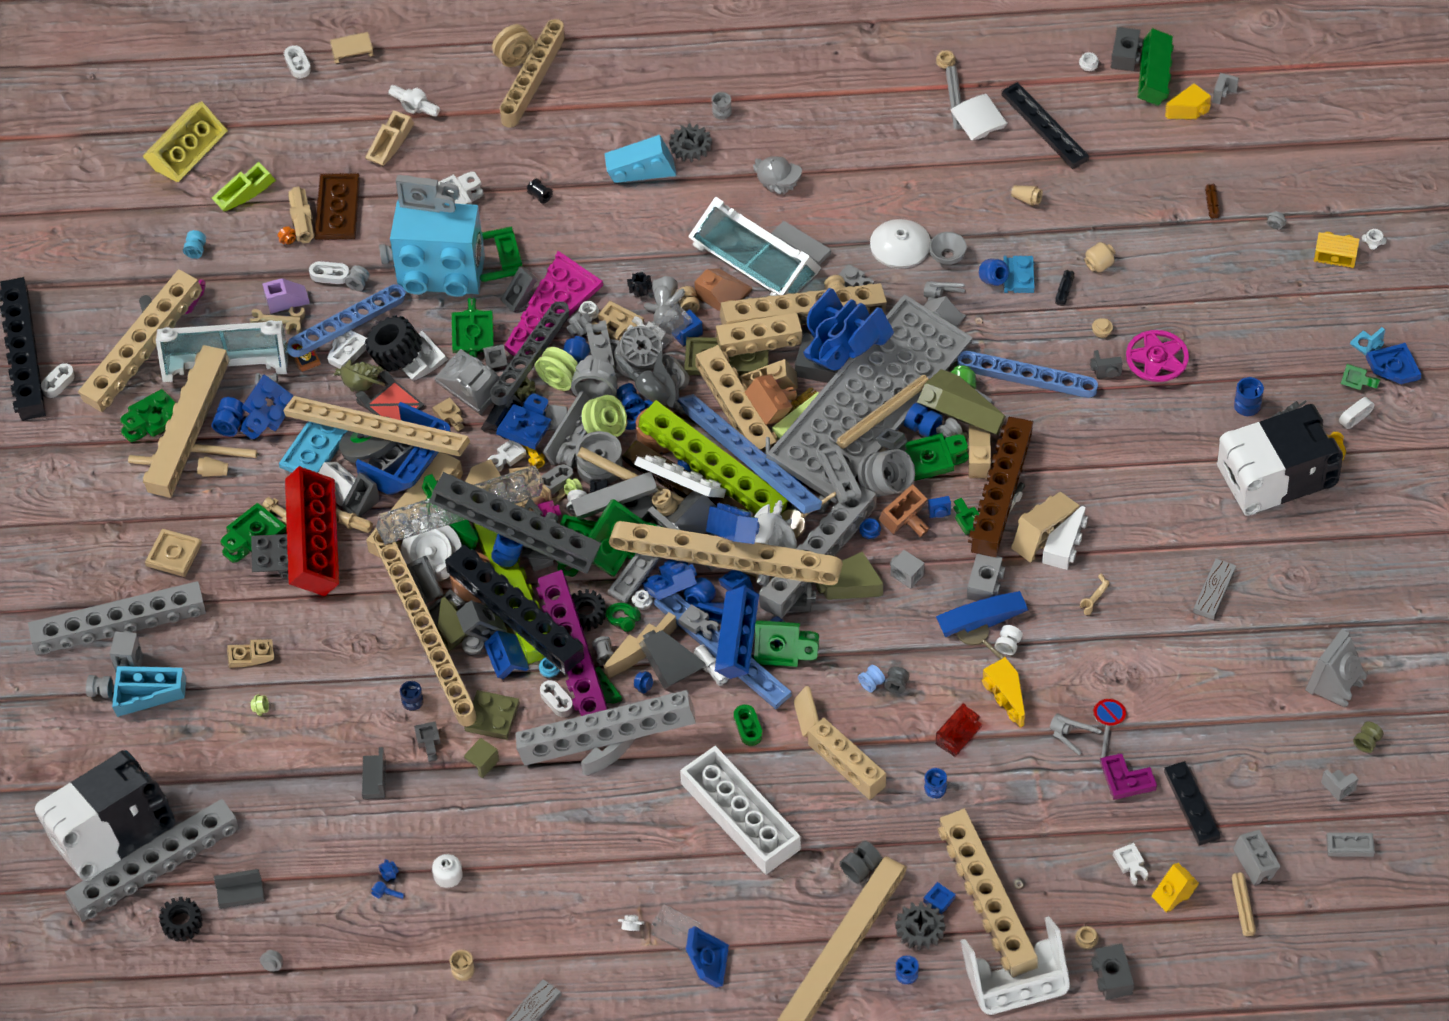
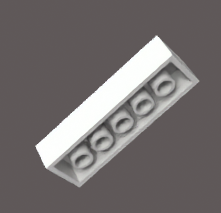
M716 746L680 770L681 784L765 875L801 850V836Z

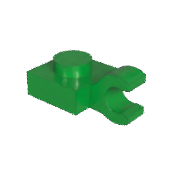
M1347 363L1341 384L1358 390L1362 389L1363 384L1377 388L1380 379L1366 376L1368 369Z
M962 498L955 500L956 506L953 507L956 512L955 520L965 535H968L971 530L975 531L973 522L975 515H979L975 507L968 509Z

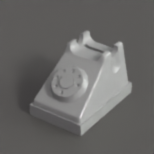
M461 349L447 362L434 380L438 385L481 415L492 403L490 391L499 379V376L478 358L471 356Z
M1342 628L1319 658L1305 690L1312 695L1315 693L1336 704L1347 707L1349 702L1346 699L1351 700L1352 698L1351 687L1358 686L1361 688L1364 684L1361 679L1366 680L1367 674L1362 668L1353 640L1349 636L1350 633Z

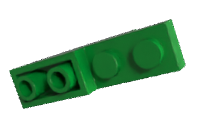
M433 474L425 476L422 484V489L427 496L424 509L430 518L449 525L459 536L462 546L465 545L470 550H475L479 540L477 531L472 529L469 520L429 503L438 480H435Z

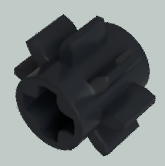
M642 271L635 274L632 273V279H627L629 293H634L637 297L647 296L648 290H652L651 276H646Z

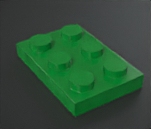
M615 499L610 500L588 536L601 543L593 564L611 577H615L629 554L627 551L614 549L609 544L615 523L624 521L647 525L645 521Z

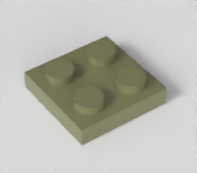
M477 690L473 700L477 719L471 726H464L465 731L508 740L520 704L519 699Z

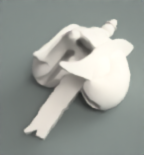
M778 500L775 503L773 513H770L769 504L762 507L754 516L758 518L760 525L759 532L755 537V543L797 549V540L790 527L792 519L784 520L780 515L783 507L781 505L782 501ZM759 574L757 583L763 585V587L767 586L771 576Z

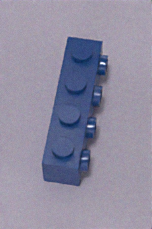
M717 503V507H709L706 532L734 542L755 544V537L759 532L760 525L758 518L751 516L752 512L744 511L728 504Z
M745 586L727 591L725 594L715 672L729 679L749 674L760 594Z

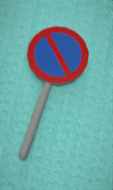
M1103 699L1095 704L1093 709L1095 720L1105 726L1101 758L1106 757L1110 727L1120 725L1126 717L1125 707L1114 699Z

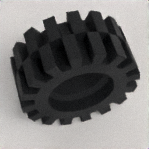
M585 589V593L579 590L578 595L573 593L572 598L583 631L584 627H587V631H591L592 626L596 629L598 624L602 625L603 619L605 620L606 618L604 598L602 599V595L598 594L596 596V591L592 590V593H589V589ZM583 606H592L595 609L593 613L588 615L578 612V609Z
M179 897V901L172 898L171 904L167 901L165 908L161 907V914H159V922L165 936L167 935L171 940L174 937V940L179 942V938H182L183 942L187 941V936L190 939L194 938L193 932L196 934L200 932L199 928H202L201 921H203L194 900L191 902V899L187 897L185 901L183 897ZM185 913L189 915V920L182 925L172 923V919L178 914Z

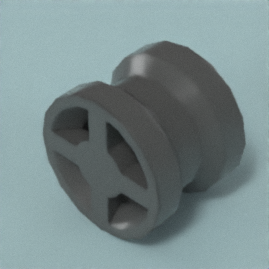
M891 667L888 670L889 678L885 680L884 686L892 693H904L906 690L905 682L909 680L910 674L901 667Z

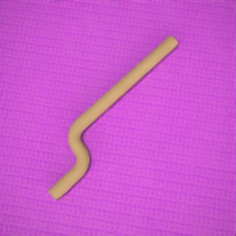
M194 444L191 452L250 458H257L258 451L253 449ZM129 455L128 463L151 465L152 457Z

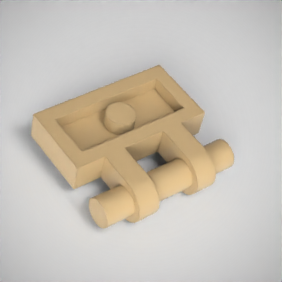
M611 301L598 314L599 320H606L608 335L611 340L620 341L629 325L637 326L632 322L635 316L639 317L644 324L643 317ZM611 325L617 328V330L614 332L608 328Z

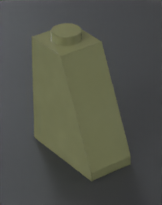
M863 552L842 561L843 566L837 584L815 583L820 594L823 593L827 600L883 596V582Z

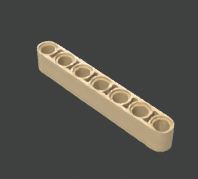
M552 19L547 22L500 106L503 126L511 128L519 123L563 44L565 35L564 25L561 20Z

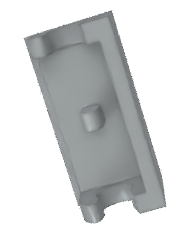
M1260 830L1239 836L1233 850L1253 885H1259L1265 876L1268 880H1271L1281 866Z

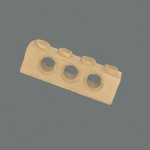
M795 312L716 326V339L721 351H725L728 357H733L740 354L800 345L802 342V329L798 314Z
M825 718L808 730V745L869 800L886 787V773Z

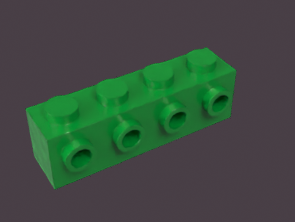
M1152 28L1143 39L1137 98L1158 106L1164 99L1168 98L1170 93L1168 84L1171 79L1170 68L1173 62L1171 54L1174 49L1172 35Z

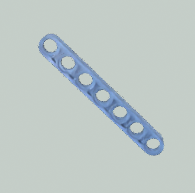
M398 284L391 285L291 337L288 341L287 352L293 357H301L400 305L405 298L404 288ZM398 292L401 296L395 298L390 293ZM381 300L385 305L377 306L374 302ZM365 309L369 313L362 315L358 313V310ZM345 317L350 318L352 322L349 324L344 323L341 319ZM332 326L335 328V331L328 332L325 330V327ZM316 335L319 339L311 341L308 336ZM300 344L302 349L295 350L291 345Z
M972 351L961 352L957 360V366H968L978 375L1085 398H1091L1097 393L1098 383L1089 376ZM969 358L972 360V363L964 364L961 360ZM983 363H990L992 367L986 369L981 365ZM1004 367H1010L1012 371L1010 373H1005L1001 369ZM1029 371L1033 375L1031 377H1024L1022 373ZM1046 375L1051 376L1053 380L1046 382L1042 377ZM1064 380H1071L1073 384L1066 386L1062 382ZM1090 384L1094 388L1092 390H1085L1083 386Z

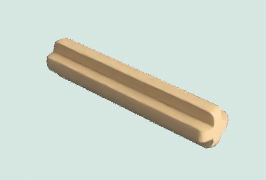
M1234 873L1232 875V883L1242 932L1246 937L1255 935L1256 928L1245 875L1243 873Z

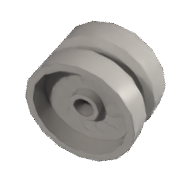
M602 431L590 432L583 436L577 442L575 449L579 476L588 484H590L591 479L596 481L608 479V484L616 481L618 476L578 457L577 454L581 447H584L623 467L622 449L619 440L614 435Z

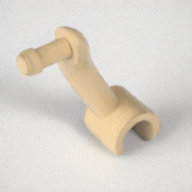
M1103 574L1098 575L1102 584L1090 599L1085 598L1081 600L1080 608L1087 607L1084 609L1085 615L1092 613L1093 604L1109 586V581L1105 580Z

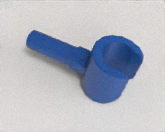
M381 881L375 883L371 889V894L378 899L384 893L401 899L405 895L404 893L391 890Z

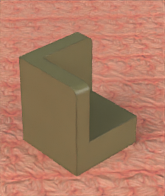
M482 738L464 755L468 762L477 767L478 775L481 778H484L499 762L498 749Z

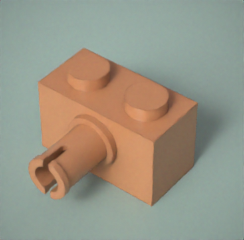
M772 374L756 377L744 392L765 425L781 421L793 407L789 400H794L797 397L794 387L781 389Z
M912 484L882 511L878 520L892 534H895L902 526L908 524L921 538L930 529L917 516L918 512L923 509L927 498Z

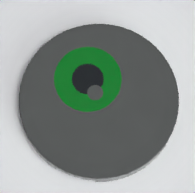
M347 431L340 441L339 449L344 459L356 463L357 459L362 461L372 457L380 458L388 453L397 442Z

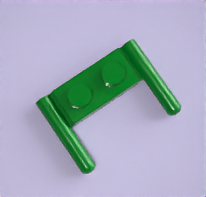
M512 226L482 232L483 240L494 238L502 270L481 274L480 281L487 282L515 276L519 267L523 266Z

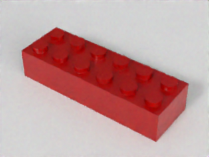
M299 466L285 478L289 585L326 596L339 585L335 479Z

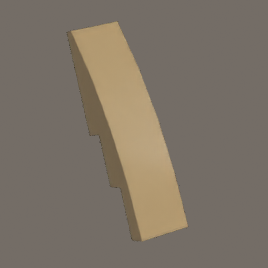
M668 612L657 627L649 623L637 638L628 635L604 665V672L608 679L629 669L646 657L639 645L644 640L643 635L652 630H655L656 633L663 630L670 636L677 628L676 616Z

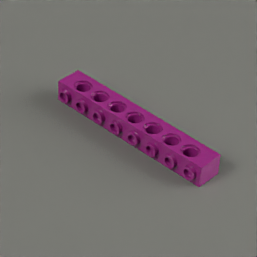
M560 570L537 578L539 587L536 589L540 600L544 599L546 604L542 606L544 613L547 612L558 626L562 625L568 632H572L570 636L574 639H579L584 646V659L567 673L569 679L566 680L569 692H573L575 696L572 699L575 711H579L580 715L584 716L608 710L563 571ZM559 596L558 599L552 600L553 597ZM565 614L563 618H558L559 615ZM583 669L582 673L575 674L578 670ZM585 688H590L586 693H581ZM596 707L592 712H587L589 708Z

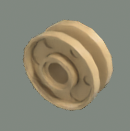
M510 25L496 36L492 44V51L504 66L516 67L526 61L535 45V39L523 25Z

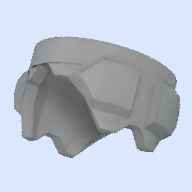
M589 355L579 362L575 368L576 371L571 383V390L575 396H578L580 391H585L590 400L604 395L616 396L618 388L617 377L608 358L594 359ZM582 379H587L586 381H584V382H582V383H579V382H578V381H580V380H582ZM593 379H598L603 382L597 384L593 381Z

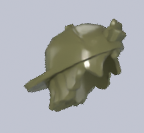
M348 360L344 366L336 369L334 373L335 376H341L344 385L353 392L367 391L374 383L385 386L384 382L377 380L378 375L384 369L381 366H375L363 361L351 365L352 361Z

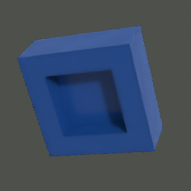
M949 496L928 500L929 518H942L946 515H951Z
M937 882L924 896L923 902L927 905L931 903L932 909L939 908V913L942 915L955 900L956 894Z

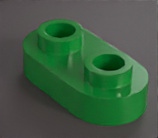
M747 704L739 705L734 710V722L740 739L745 745L755 746L762 740V728L757 714L752 706Z

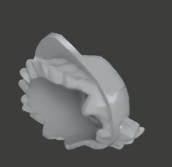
M772 156L764 160L756 158L755 164H753L754 171L757 173L758 180L762 183L763 187H767L770 192L775 191L778 194H785L788 192V189L793 190V186H797L796 182H798L802 175V168L789 163L784 157Z

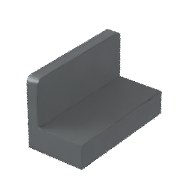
M379 747V755L363 756V799L385 798L386 757L384 747Z
M259 869L214 876L219 909L265 902L263 882Z

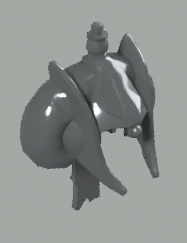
M662 351L657 356L654 371L646 370L640 376L618 354L615 355V359L622 370L634 380L637 390L647 400L652 402L657 400L663 406L669 405L677 413H685L684 407L677 402L679 399L677 369H671L674 374L670 376L663 364Z

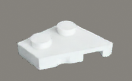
M350 330L334 339L333 348L328 355L329 364L340 369L348 360H351L353 363L366 350L365 339L367 338Z

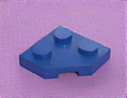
M1406 343L1366 353V359L1376 375L1399 384L1421 379L1422 374Z
M695 926L689 928L686 951L699 979L715 988L722 987L729 944Z

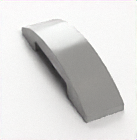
M635 739L608 745L603 751L595 747L581 762L583 774L587 776L596 773L614 763L628 750Z

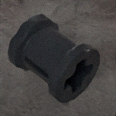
M538 178L532 180L527 186V193L537 197L541 204L547 203L553 195V190L541 184V180Z

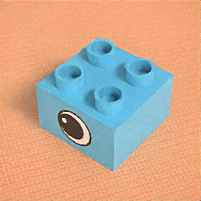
M397 200L390 235L397 284L401 285L408 293L415 295L423 294L426 291L445 292L453 297H461L465 294H479L480 275L483 271L485 252L478 205L455 204L456 209L454 212L440 211L438 213L402 208L399 205V200Z

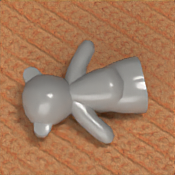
M664 276L654 280L652 283L656 304L649 302L644 304L646 310L654 312L652 323L662 329L671 327L679 319V315L672 307L685 294L684 289H680L675 293V290L678 289L677 280L670 276Z

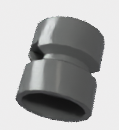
M863 840L853 849V853H848L839 861V864L849 879L855 883H860L869 875V871H873L879 866L882 856L871 843Z

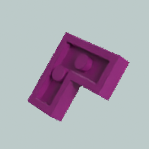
M1122 753L1100 758V764L1113 800L1157 790V784L1151 767L1129 772Z

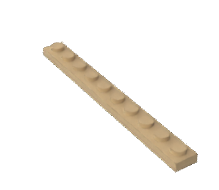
M293 396L283 410L287 417L459 457L470 443L469 437L466 435Z

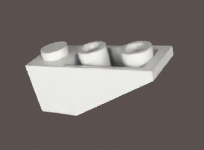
M1081 506L1049 534L1043 551V564L1067 570L1069 563L1074 562L1077 550H1074L1075 546H1079L1082 539L1081 528L1085 529L1088 521V516H1085L1086 507Z

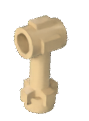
M267 497L262 506L270 513L274 512L282 517L280 521L287 527L286 510L278 505L279 501L276 498Z

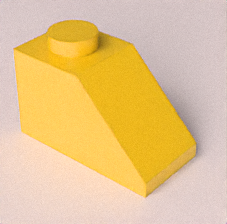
M1193 83L1166 103L1165 117L1168 119H1197L1210 110L1211 96Z

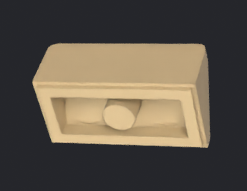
M805 686L794 699V706L802 736L808 737V730L818 723L819 719L809 686Z

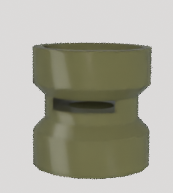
M1365 722L1361 727V733L1356 734L1353 743L1359 750L1371 753L1376 747V742L1380 741L1383 737V730L1373 722Z

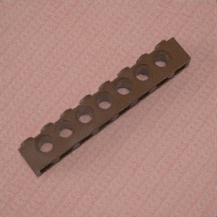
M1009 416L1007 424L1002 425L1000 433L1002 439H998L996 445L998 454H993L991 463L993 469H989L987 475L989 484L984 485L982 493L984 500L980 499L978 505V512L980 514L975 515L973 527L975 531L971 530L968 543L972 544L971 553L997 557L1031 441L1033 421Z

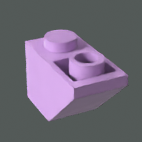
M283 278L262 283L270 314L287 310L291 307L310 304L304 285Z

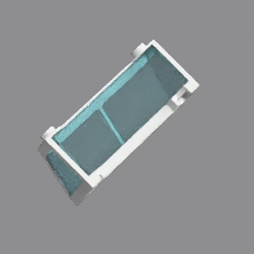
M717 197L714 198L688 236L694 241L692 244L700 251L703 249L709 251L771 291V296L798 293L821 269L809 255L789 246L737 213L733 208L725 205Z
M270 320L259 323L157 329L156 345L163 382H172L175 374L180 372V375H184L185 369H193L196 354L201 351L203 345L226 350L230 361L228 366L266 364L267 369L274 367L277 374H287L289 353L287 352V339L282 321Z

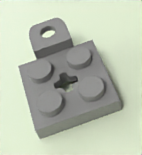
M397 175L396 178L400 207L438 213L440 211H455V200L459 199L460 196L457 185L440 182L438 185V180L412 177L410 175Z

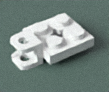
M475 172L459 176L458 180L455 175H452L438 182V185L440 182L455 184L459 187L460 196L459 199L455 200V204H472V201L479 199L483 195V190L480 188L481 181ZM469 179L475 180L474 182H467Z

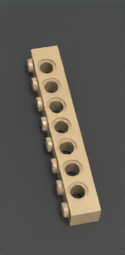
M179 269L79 389L78 393L83 402L100 412H103L106 407L112 404L115 396L125 388L129 379L137 373L138 368L150 357L151 352L156 348L157 329L174 328L178 319L187 312L192 302L200 296L202 288L196 278Z
M881 283L834 289L843 306L850 299H853L857 305L859 303L864 304L870 315L878 307L885 313L887 301ZM827 290L721 302L720 319L722 325L797 312L800 325H807V316L810 309Z
M965 808L940 817V827H938L940 838L942 841L946 840L948 854L951 859L955 858L957 862L955 864L959 877H964L966 881L964 886L967 894L973 896L975 900L973 901L974 908L977 914L981 913L984 918L982 923L987 933L990 932L993 937L991 942L994 950L1001 953L1002 958L1000 960L1004 970H1009L1013 978L1037 969L1038 957ZM962 836L964 838L956 839L955 837ZM967 854L972 855V857H964V856L967 855ZM981 873L979 876H974L973 874ZM984 891L991 892L990 894H982ZM992 910H999L1000 912H998V913H992L991 911H992ZM1001 929H1008L1009 931H1007V932H1001V931H999V930H1001ZM1012 947L1018 948L1016 951H1010L1009 949Z

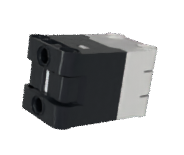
M1307 404L1301 408L1228 431L1219 439L1217 466L1246 516L1324 489L1332 488L1339 482L1343 453L1335 439L1328 438L1323 429V419L1314 404Z
M127 750L117 752L98 766L40 800L35 806V813L52 845L84 881L93 879L102 871L112 867L121 859L170 830L176 821L169 802L159 784L149 773L143 771L139 762Z

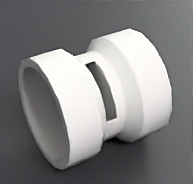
M1005 625L1001 629V637L997 639L995 648L998 652L1011 656L1015 654L1017 643L1021 641L1023 634L1017 627Z

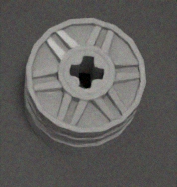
M635 326L629 328L624 332L613 353L616 369L622 375L630 378L615 359V355L618 354L639 376L646 370L652 371L657 356L662 351L660 337L648 327Z
M900 449L867 454L862 458L858 466L860 485L877 493V497L903 493L913 484L915 478L914 464L910 456Z

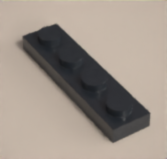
M1186 761L1164 767L1165 776L1198 846L1219 840L1220 833Z

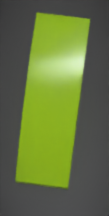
M258 162L247 173L239 172L212 199L223 211H227L254 198L276 180Z

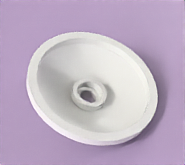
M895 219L881 224L874 230L870 239V248L873 256L881 264L891 268L905 269L914 267L926 259L930 252L931 239L926 229L920 224L911 220Z

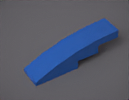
M1017 591L978 600L940 614L936 618L944 636L948 637L964 629L968 633L986 624L990 628L1028 611V607L1021 592Z

